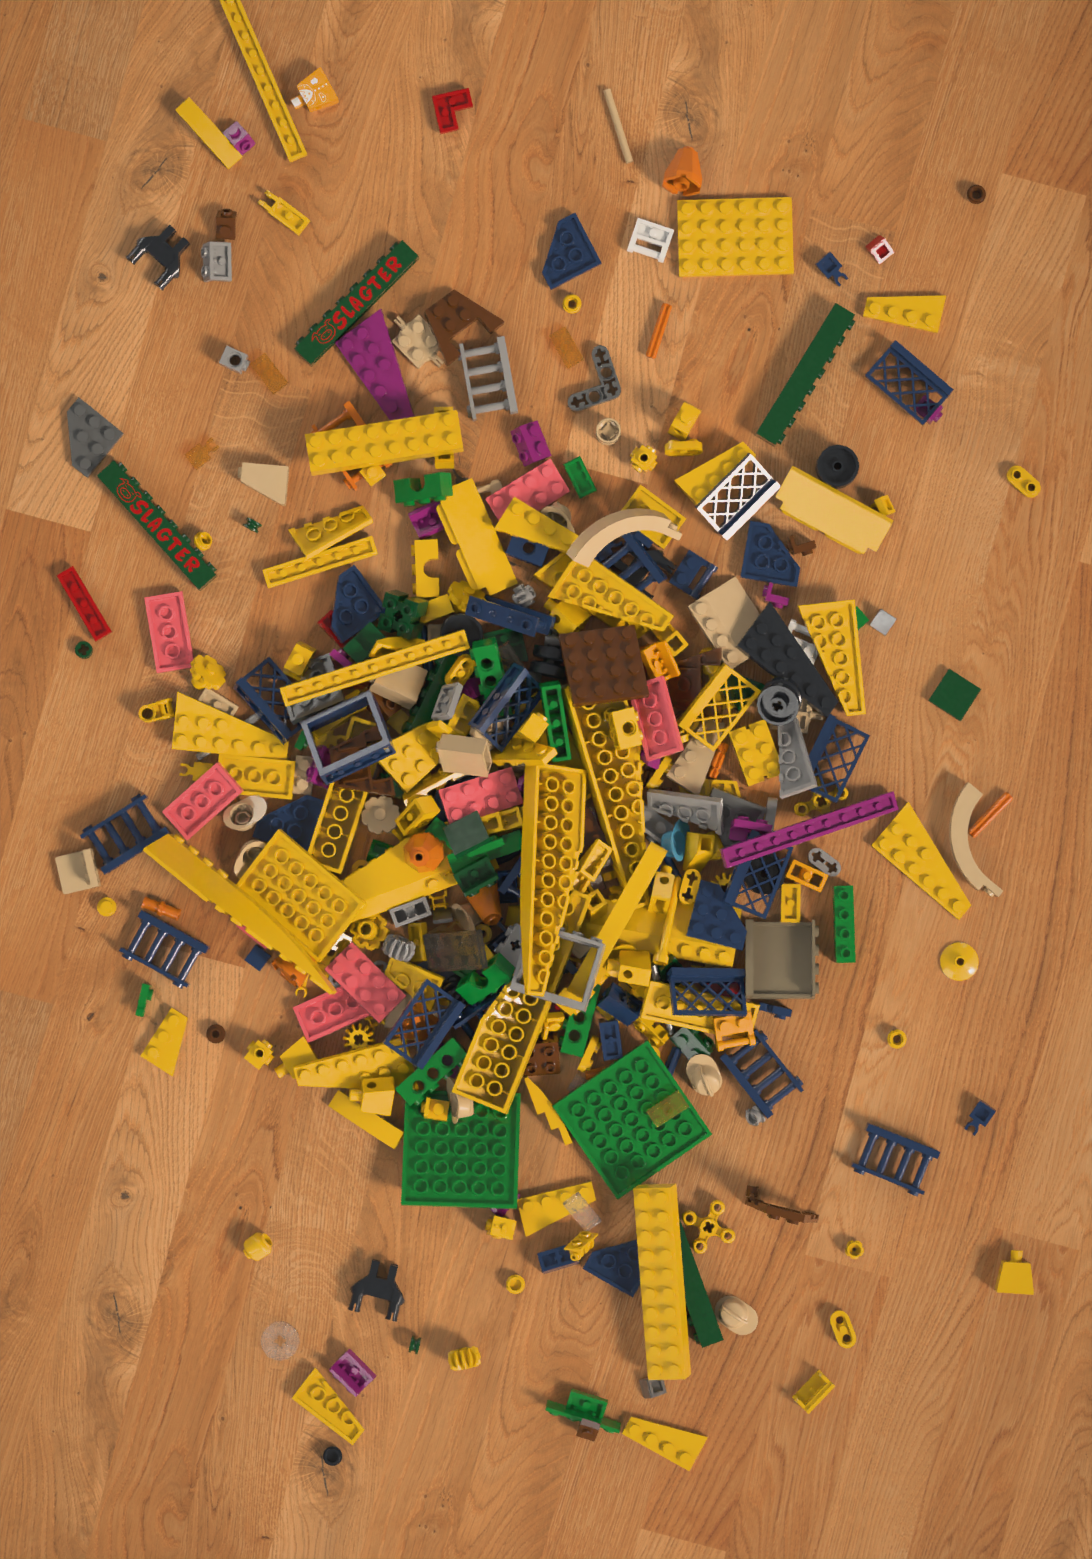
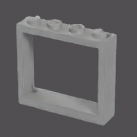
M561 927L558 934L560 938L598 949L582 1002L546 991L543 997H533L586 1012L606 945L602 943V939L592 936L591 940L583 938L584 934L573 931L572 934L566 933L565 928ZM521 950L510 989L525 994L524 985L520 984L523 975Z

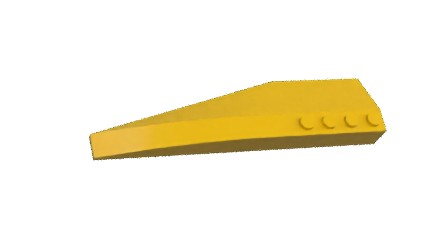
M567 686L561 688L563 704L583 770H587L586 781L607 845L613 849L610 855L624 890L646 850L644 839V800H642L643 782H641L642 763L640 762L641 745L623 750H615L607 712L629 707L627 700L573 707L569 687ZM625 723L623 725V731L627 733L630 729V726L628 723ZM648 887L635 909L649 905Z
M549 764L545 766H525L520 877L521 946L525 995L543 997L550 976L549 968L555 957L553 953L560 938L558 934L564 923L570 900V889L574 885L575 870L578 869L579 855L584 847L587 770Z
M410 835L400 840V843L393 848L390 847L385 850V853L378 858L369 861V864L363 868L357 869L341 881L366 902L352 922L385 912L458 884L447 858V855L453 853V851L443 840L445 858L435 871L418 873L405 862L403 847L412 837ZM496 859L490 860L494 869H498L499 866Z
M177 833L175 835L166 834L143 849L146 854L206 902L215 903V909L220 913L230 914L232 922L240 927L245 926L244 930L268 949L278 950L280 952L279 957L290 963L294 962L295 969L304 975L309 974V979L327 993L335 994L337 992L325 974L290 933L260 904L228 879L229 875L220 868L217 870L209 858H203L198 854L200 852L192 845H186L184 843L185 839Z
M573 890L562 928H565L566 933L572 934L573 931H580L592 899L591 896ZM559 938L553 953L555 957L549 968L550 976L546 992L556 993L575 942ZM522 975L520 984L524 985V977ZM511 982L504 986L498 997L481 1018L452 1089V1092L505 1114H508L552 1002L511 990Z
M678 898L666 951L668 956L672 954L678 959L732 968L736 949L686 936L695 901L690 905H684ZM605 899L608 903L607 914L593 922H590L585 915L580 932L587 939L591 940V936L597 938L616 902ZM520 905L508 906L505 925L513 926L517 923L521 926ZM649 905L635 909L615 946L629 944L636 947L638 951H650V954H655L660 947L666 915L648 911ZM733 907L738 917L741 918L742 910Z

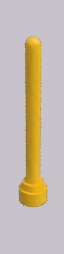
M676 876L674 879L660 947L653 956L652 962L661 966L668 965L669 957L666 951L682 882L680 876Z

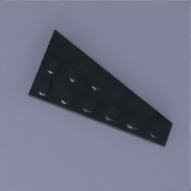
M771 602L767 603L736 648L774 678L785 677L796 682L802 691V700L825 718L828 717L837 705L838 700Z

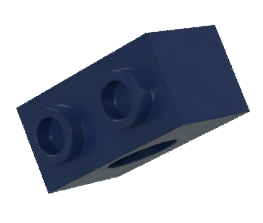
M512 536L506 555L542 568L549 547ZM530 543L534 546V550L531 553H526L523 551V546Z

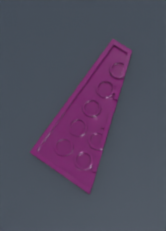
M379 309L336 341L335 344L390 421L415 417L389 336L388 327L384 320V314L382 309Z

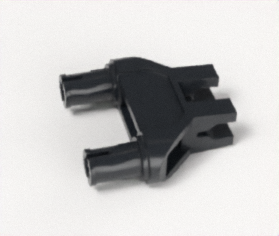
M171 225L159 236L139 238L136 241L137 245L126 256L135 265L145 253H149L165 267L162 275L154 281V284L162 291L173 278H179L180 256L190 246L189 241L184 237L173 248L167 243L176 233Z
M662 550L647 551L656 564L667 572L668 575H671L677 565L664 556ZM629 551L628 554L634 558V560L630 564L632 565L635 561H637V555L634 553V551ZM620 559L613 564L621 572L629 567ZM641 566L626 578L625 581L635 587L644 579L649 571L645 566ZM645 589L641 591L651 599L654 597Z
M373 1259L369 1274L350 1287L352 1296L348 1310L353 1311L354 1304L356 1303L354 1312H360L363 1296L369 1295L388 1300L389 1306L385 1319L390 1320L392 1313H394L392 1321L397 1322L400 1306L405 1303V1299L395 1281L398 1265L391 1263L388 1277H379L377 1272L380 1261Z

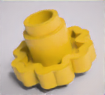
M463 580L460 583L454 581L447 591L450 594L448 598L453 603L455 613L466 612L469 596L486 600L484 598L485 593L481 589H472L469 583Z
M198 655L191 661V683L196 689L202 690L207 688L210 690L213 688L218 690L226 682L224 668L217 664L216 659L208 655L204 657Z
M376 914L352 922L350 932L354 934L352 941L359 948L366 947L370 951L379 949L381 942H384L390 932L385 927L387 920L381 914Z

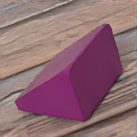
M641 750L640 759L647 766L658 769L661 758L647 761L644 750Z

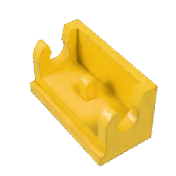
M462 694L456 706L455 714L447 725L461 736H466L470 728L468 724L480 707L479 702Z
M818 1369L792 1398L809 1414L835 1385Z

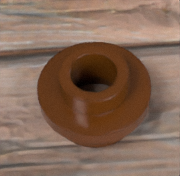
M973 185L967 191V199L973 204L982 203L986 197V191L980 185ZM973 192H978L980 196L978 198L973 197Z
M214 1024L207 1029L206 1036L210 1042L217 1044L224 1040L226 1032L221 1025ZM214 1030L219 1032V1037H213L212 1033Z

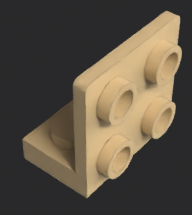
M85 849L55 858L63 894L101 886L93 849Z

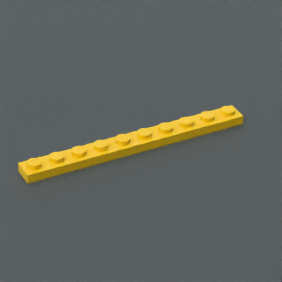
M219 0L289 162L291 163L307 156V152L241 1Z
M463 629L280 687V691L287 707L469 649L470 646Z

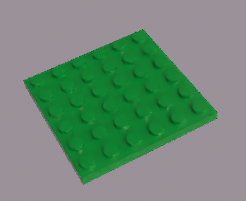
M648 1040L639 1044L623 1055L622 1058L610 1064L552 1105L617 1200L712 1135Z
M434 1090L432 1093L427 1091L423 1095L425 1098L423 1101L425 1102L426 1097L449 1101L447 1091ZM521 1093L515 1094L508 1114L473 1101V1115L459 1118L456 1124L452 1121L450 1104L447 1121L424 1118V1113H421L422 1101L417 1106L414 1103L409 1106L405 1101L401 1206L517 1209Z

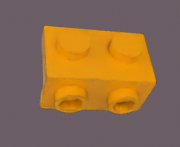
M666 640L654 642L640 651L642 662L650 679L664 676L665 681L680 675Z

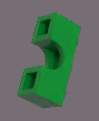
M438 472L424 475L425 484L423 489L420 478L393 480L395 502L403 504L404 507L415 506V502L428 504L432 499L434 501H445L446 497L453 496L451 473Z
M499 952L486 961L482 970V974L486 977L478 975L473 970L460 979L456 991L472 1006L476 1002H482L488 994L495 993L503 984H509L513 979L516 967Z

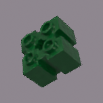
M399 590L385 592L382 607H385L386 610L385 613L380 614L377 629L389 633L397 632V636L409 640L420 638L424 625L423 622H420L421 616H426L429 601L416 596L408 598L409 594Z
M369 622L343 649L356 663L372 659V657H369V653L376 641L386 637Z

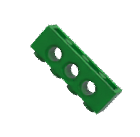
M496 637L474 641L472 649H470L471 659L475 660L477 665L474 667L476 678L480 677L481 684H479L480 694L485 696V700L505 675ZM488 658L491 660V662L484 663L482 662V659ZM494 676L496 679L489 681L486 677ZM513 706L509 707V715L513 714ZM502 708L498 715L504 716V708Z
M558 680L539 683L543 716L547 718L546 722L549 724L546 728L548 746L554 747L558 753L551 761L570 760L572 758L561 685Z
M853 885L832 886L835 963H856Z
M599 984L594 987L595 993L589 1000L586 1012H583L585 1015L583 1021L576 1022L573 1018L574 1014L571 1017L569 1016V1018L565 1017L562 1026L563 1029H566L565 1034L560 1036L558 1047L561 1048L560 1052L583 1058L601 987ZM571 1030H577L580 1033L578 1040L573 1041L569 1038L568 1035Z
M452 1037L431 1056L423 1070H415L395 1090L409 1106L413 1103L417 1106L425 1099L423 1095L427 1091L432 1093L439 1086L437 1082L440 1079L444 1078L446 1080L454 1073L452 1069L456 1065L462 1066L467 1051L455 1037ZM444 1055H450L453 1058L451 1065L443 1063L442 1058ZM429 1068H436L439 1072L438 1077L431 1078L428 1075ZM417 1080L424 1083V1089L421 1091L414 1088V1082Z

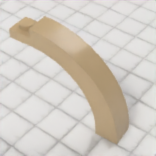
M627 509L609 514L593 523L577 537L566 554L573 561L589 567L596 555L608 543L624 534L650 530L680 540L682 533L677 529L678 526L671 522L664 513L650 509Z
M967 782L956 798L949 823L951 851L960 872L971 886L977 891L984 886L983 891L989 896L993 897L995 895L999 897L1003 890L982 873L976 865L969 848V820L975 805L983 794Z

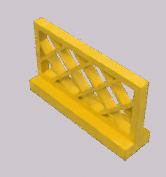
M723 662L679 718L677 724L714 752L760 694L761 690ZM731 674L738 678V686L727 687V679ZM750 687L755 691L750 698H742L741 688ZM739 689L740 699L729 700L728 690ZM725 690L727 701L715 702V694L718 691ZM740 702L741 710L738 713L731 714L729 703ZM727 704L728 714L717 716L716 705ZM706 706H714L715 716L704 717L703 709ZM729 717L728 727L719 729L718 718ZM715 719L716 729L705 731L704 720ZM695 721H702L703 731L694 732L689 727ZM717 732V741L712 746L707 742L706 734Z

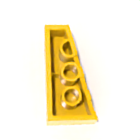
M741 442L674 480V484L696 506L748 453L754 458L756 454L744 442Z

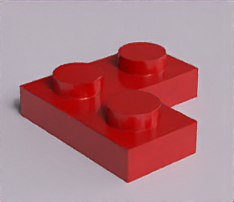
M469 88L432 96L440 135L458 131L455 112L473 108Z

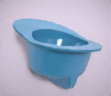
M681 819L676 822L673 830L666 832L661 838V847L668 850L665 856L674 857L677 861L683 860L687 832H690L688 823L681 821Z

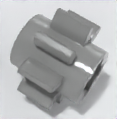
M521 584L513 589L515 594L512 595L515 604L529 607L535 603L533 598L536 597V593L530 585L525 586Z

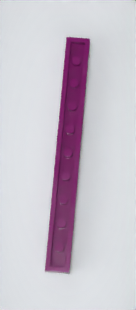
M894 791L719 849L724 867L729 868L899 810Z

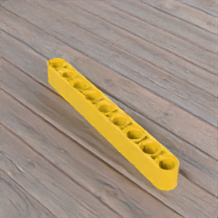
M652 841L597 936L606 945L598 974L668 850ZM593 947L590 948L567 989L568 992L583 999L598 950Z

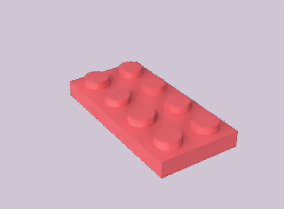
M548 459L488 496L485 500L499 521L514 497L539 511L570 492L552 460Z
M183 592L145 597L157 674L191 668L190 663L194 656Z
M664 676L647 680L648 698L631 700L632 707H634L639 716L637 724L643 734V740L641 741L647 761H653L684 750Z
M217 762L165 808L162 813L182 836L189 840L244 790L221 763Z
M512 767L490 773L488 777H477L438 790L449 824L475 811H478L480 817L523 804Z
M352 942L325 968V971L379 1024L406 998V995Z
M341 986L335 988L337 990L335 994L326 992L293 1007L308 1043L371 1015Z

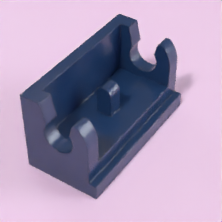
M614 982L602 993L603 998L598 1002L597 1006L626 1026H629L639 1017L643 1002Z
M614 1017L610 1020L598 1019L604 1061L622 1058L618 1020Z
M566 1245L537 1253L543 1274L580 1264V1260H571L570 1251L564 1250Z

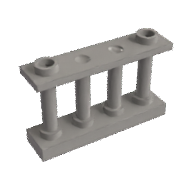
M505 336L497 337V342L494 345L464 350L463 343L459 344L460 349L457 350L461 353V356L458 358V361L462 360L470 402V405L466 406L468 417H472L473 421H477L476 414L501 409L510 410L511 415L518 414ZM495 352L500 354L501 361H498V364L467 369V357ZM497 371L499 373L503 372L504 380H501L500 383L471 388L469 376ZM499 390L507 392L508 399H504L502 402L474 406L472 395Z

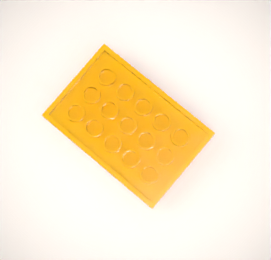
M792 197L677 200L679 277L794 274Z
M282 829L277 830L236 884L273 916L318 963L324 959L366 904L362 898Z

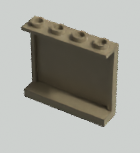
M746 919L745 998L815 999V994H819V982H815V975H819V963H815V956H819V944H815V937H819V926H815V920H812V922L795 923L753 922V919Z

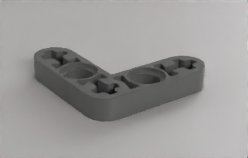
M599 345L592 350V359L601 385L571 395L568 398L570 410L574 412L582 411L614 400L620 396L621 387L609 351L605 346ZM597 350L606 353L603 355L604 362L608 360L609 363L598 367L597 364H601L599 357H595ZM604 367H608L612 371V375L608 378L601 375V370ZM613 378L615 382H612V386L618 389L615 391L614 396L611 393H607L609 384L604 385V382L610 381ZM593 391L598 392L600 395V399L597 402H592L589 399V394ZM586 394L588 405H585V401L579 403L578 408L575 405H571L573 398L581 400L583 399L582 395Z

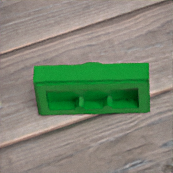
M581 456L563 464L579 499L597 491Z

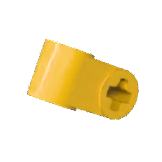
M173 698L142 706L139 710L140 719L145 723L175 718L172 706ZM145 709L153 711V716L150 719L143 718L142 713Z

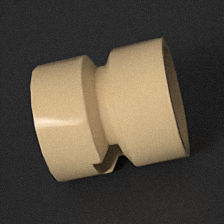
M605 418L598 423L596 438L601 444L610 446L615 444L620 438L621 428L616 420Z

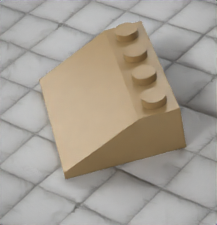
M735 576L687 607L714 649L722 647V662H725L732 669L750 659L737 649L736 646L760 614Z

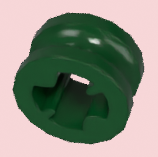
M247 517V522L243 526L258 534V528L262 525Z
M81 641L76 645L75 653L79 658L87 659L92 655L93 648L88 642ZM82 645H85L86 648L89 647L86 655H83L82 652L79 653Z
M412 1335L409 1353L414 1351L415 1354H418L421 1337L416 1339Z

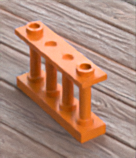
M349 400L343 404L345 410H343L341 415L320 429L315 424L311 427L314 431L311 433L332 430L347 419H353L356 424L355 426L366 424ZM390 463L379 466L381 468L384 466L386 470H388L390 467L393 466V464ZM342 471L346 477L343 481L349 489L353 488L354 491L358 490L355 483L363 478L360 472L350 477L347 471Z

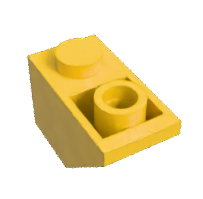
M687 832L683 870L696 869L699 872L702 871L713 856L715 835Z

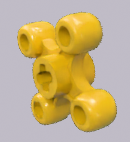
M815 776L817 787H819L821 783L819 776ZM837 787L831 793L828 794L833 797H836L838 792ZM846 788L843 790L844 795L838 801H844L848 797V790ZM812 792L813 795L810 801L798 802L794 806V813L799 817H804L811 810H817L822 815L830 812L832 801L824 798L826 804H822L820 807L816 799L821 798V796ZM799 806H803L805 808V811L803 813H800L798 811Z
M721 1200L711 1202L710 1213L704 1218L698 1217L692 1210H686L682 1214L684 1224L694 1225L699 1228L700 1234L692 1243V1249L698 1254H702L707 1250V1240L711 1236L720 1237L724 1243H731L735 1239V1232L731 1228H722L717 1223L719 1215L725 1210V1205ZM716 1204L721 1205L718 1211L714 1210ZM689 1214L693 1216L691 1221L686 1220V1216ZM706 1222L714 1224V1226L711 1227V1231L703 1229V1227L706 1226ZM727 1232L731 1233V1237L729 1239H726L724 1237L725 1233ZM698 1243L703 1244V1247L701 1249L696 1248V1245Z

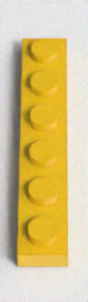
M369 536L324 550L308 560L306 557H302L264 569L263 574L269 589L378 555L373 536Z

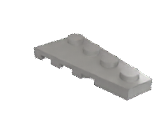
M795 717L790 723L778 726L779 792L781 799L817 787L799 721Z
M651 788L647 791L648 809L669 817L673 815L679 817L683 822L688 823L690 821L698 824L702 829L706 830L709 828L715 830L716 834H723L722 798Z

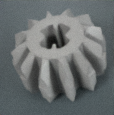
M389 934L383 942L382 950L386 955L395 960L408 962L414 955L416 946L413 941L403 936Z

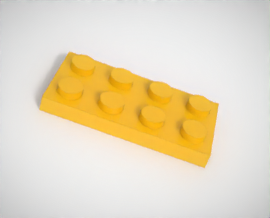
M219 754L218 762L221 763L244 790L239 795L292 800L296 761Z

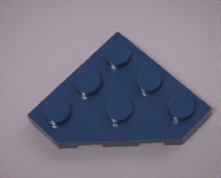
M576 213L558 221L542 271V275L550 290L602 264Z
M750 521L740 578L767 583L773 582V584L797 588L800 573L799 565L792 558L769 524Z
M355 565L341 573L337 580L330 629L341 644L360 632L369 622L373 623L376 621L380 614L385 613L386 610L385 607H382V601Z
M305 795L263 816L257 822L252 837L269 842L277 830L282 829L308 852L324 800Z
M701 880L686 936L742 951L747 930L734 908L721 902L724 896L721 886Z
M637 1239L592 1251L583 1269L633 1298L640 1286Z

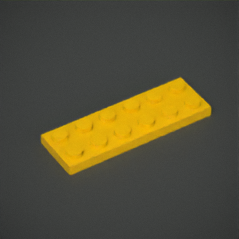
M650 980L639 1015L640 1018L714 1034L712 1017L715 1016L672 1015L669 984ZM675 985V989L681 994L686 989L685 987ZM689 990L683 995L691 1003L696 999ZM704 992L701 995L709 1003L714 999L708 992ZM720 995V997L727 1003H729L733 999L730 997ZM679 999L677 1001V1010L687 1009L688 1006ZM699 999L693 1004L698 1010L706 1008ZM717 999L712 1004L718 1011H722L725 1008ZM734 1000L730 1006L735 1011H741V1005ZM746 1001L747 1011H751L754 1029L760 1005ZM742 1032L726 1035L725 1037L737 1039L747 1037V1033Z

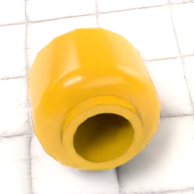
M257 1232L244 1241L245 1249L243 1252L248 1259L259 1261L271 1253V1246L273 1244L267 1234Z

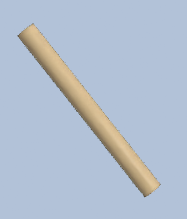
M606 89L603 91L625 162L628 164L633 162L632 155L611 89Z

